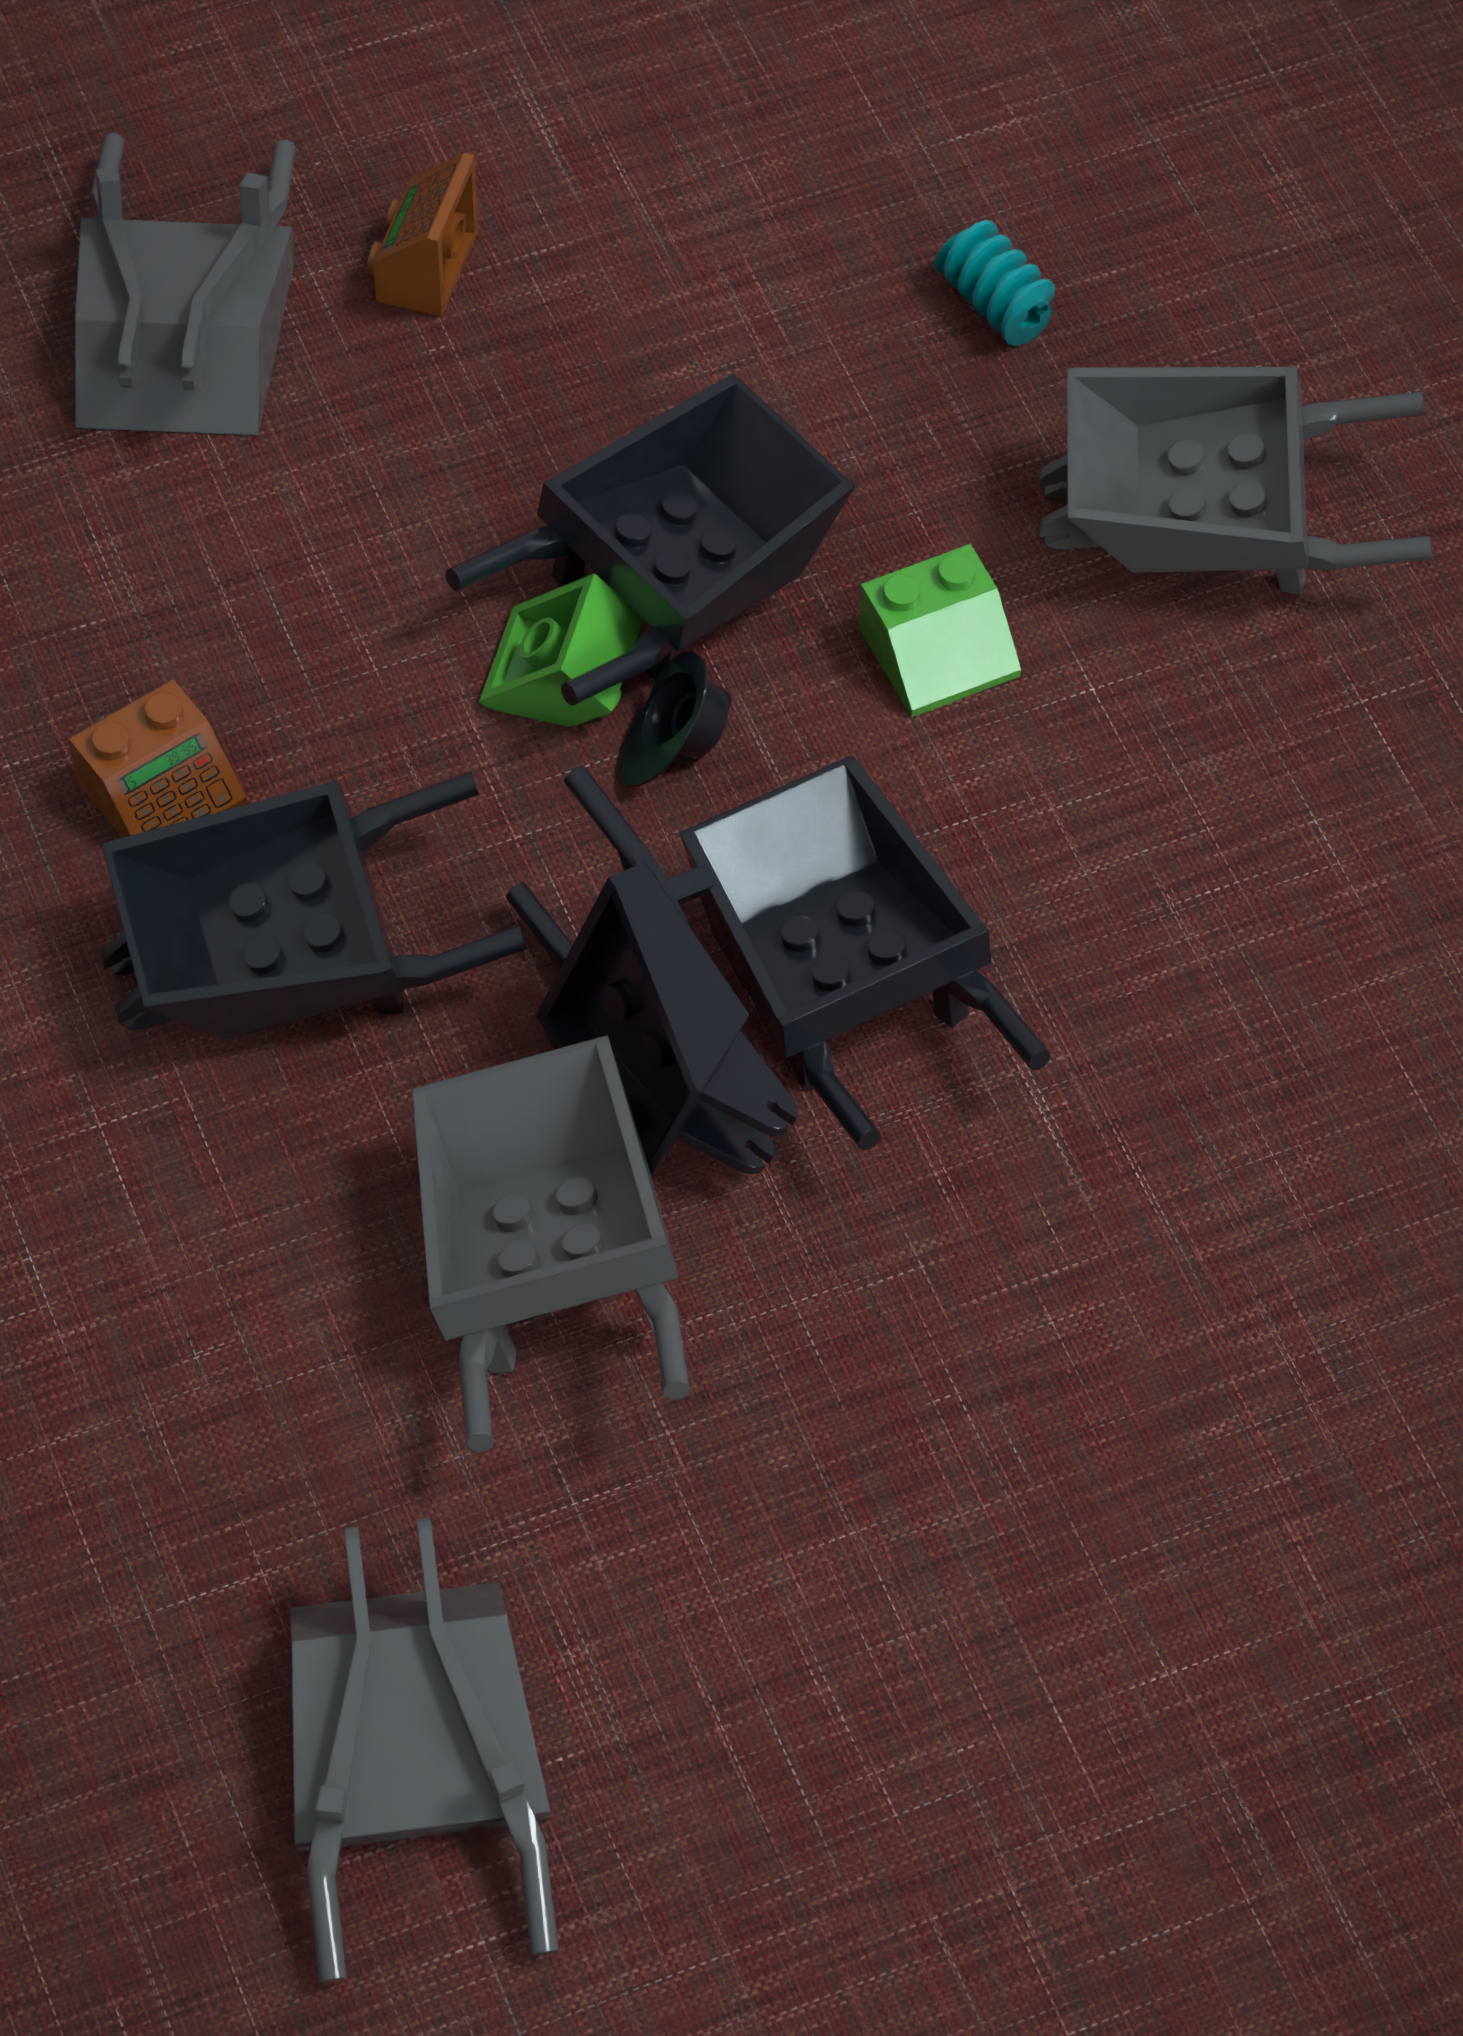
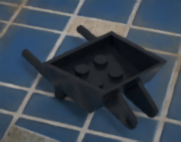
M732 374L571 468L543 482L537 516L547 526L530 530L447 569L445 577L450 588L454 591H459L525 559L543 560L555 558L552 576L560 588L582 579L585 563H587L646 620L651 627L639 638L631 651L561 685V693L564 700L569 705L574 706L645 670V673L657 679L668 662L679 655L680 650L800 577L854 490L855 485L735 374Z
M852 755L679 832L691 869L706 864L715 884L705 895L701 896L716 941L786 1058L799 1053L805 1089H814L859 1149L868 1150L873 1148L879 1142L881 1134L834 1073L825 1040L933 991L935 1016L951 1028L968 1016V1006L985 1013L1031 1070L1041 1069L1050 1060L1051 1054L1002 993L991 981L976 971L991 964L989 930Z
M584 766L577 767L565 777L564 783L616 849L624 871L608 877L573 944L525 882L515 885L506 894L508 902L560 968L535 1017L543 1026L554 1050L608 1035L642 1142L651 1178L677 1139L742 1173H761L765 1164L759 1158L770 1164L775 1154L774 1144L769 1135L778 1136L785 1134L788 1125L784 1121L793 1126L798 1116V1109L792 1096L743 1034L741 1029L750 1014L692 931L680 907L681 904L705 895L715 885L708 867L704 864L667 880L654 856Z
M472 772L368 808L354 817L337 780H333L325 784L102 844V851L124 930L103 948L101 952L105 969L111 967L113 975L135 973L138 986L121 999L115 1007L119 1024L125 1021L127 1029L141 1030L175 1019L223 1039H228L369 1000H374L381 1014H402L404 1007L403 991L405 988L428 985L528 949L519 925L434 956L421 954L394 956L363 851L385 836L394 825L480 795Z

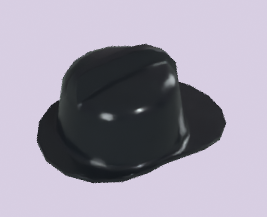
M682 652L668 662L657 677L646 704L627 733L620 748L617 761L618 777L627 786L640 787L653 781L667 769L670 763L687 765L695 762L709 753L718 743L725 729L732 697L729 692L708 679V669L705 660L696 652Z

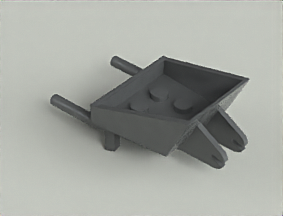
M106 134L102 140L91 190V198L97 219L81 218L75 315V428L259 435L294 267L293 227L277 226L287 207L296 146L289 140L276 142L273 149L269 178L264 175L246 173L239 185L241 224L123 220L119 170L125 141L119 134Z
M1297 365L1287 367L1067 369V454L1044 466L1039 474V487L1045 486V495L1055 499H1068V504L1043 517L1039 526V538L1045 537V545L1055 549L1101 546L1132 573L1276 569L1280 591L1296 595L1302 594L1306 580L1305 569L1335 570L1432 560L1430 536L1339 544L1332 540L1307 536L1304 440L1318 436L1338 424L1425 415L1423 391L1319 402L1302 407V391Z
M608 1035L413 1088L430 1309L445 1341L463 1336L459 1353V1373L467 1447L474 1452H484L489 1450L494 1443L486 1371L489 1370L490 1374L513 1372L517 1354L505 1324L634 1290L643 1314L655 1334L663 1395L671 1400H679L686 1397L690 1389L679 1312L662 1282L680 1277L642 1142Z
M430 1518L416 1519L424 1591L366 1598L358 1527L344 1528L352 1600L290 1608L296 1852L310 1851L307 1881L319 1983H333L347 1979L336 1884V1873L342 1846L507 1826L519 1853L531 1955L540 1956L559 1952L546 1841L537 1823L550 1820V1808L500 1583L494 1582L439 1589Z

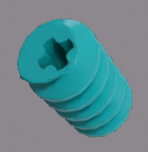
M983 220L952 236L937 253L933 265L938 272L944 273L951 286L958 288V291L966 301L972 303L980 316L987 318L988 323L995 331L1001 332L1007 344L1013 346L1026 344L1038 337L1050 321L1053 309L1049 304L1054 298L1056 288L1050 279H1040L1041 272L1036 265L1026 264L1027 258L1021 250H1012L1013 244L1006 235H998V228L993 221Z

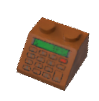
M461 153L410 178L402 199H394L392 201L386 220L387 233L383 242L376 241L373 244L367 264L368 275L374 276L377 302L438 317L443 316L478 234L475 155Z
M174 679L69 738L76 782L121 838L247 804V797L208 720Z

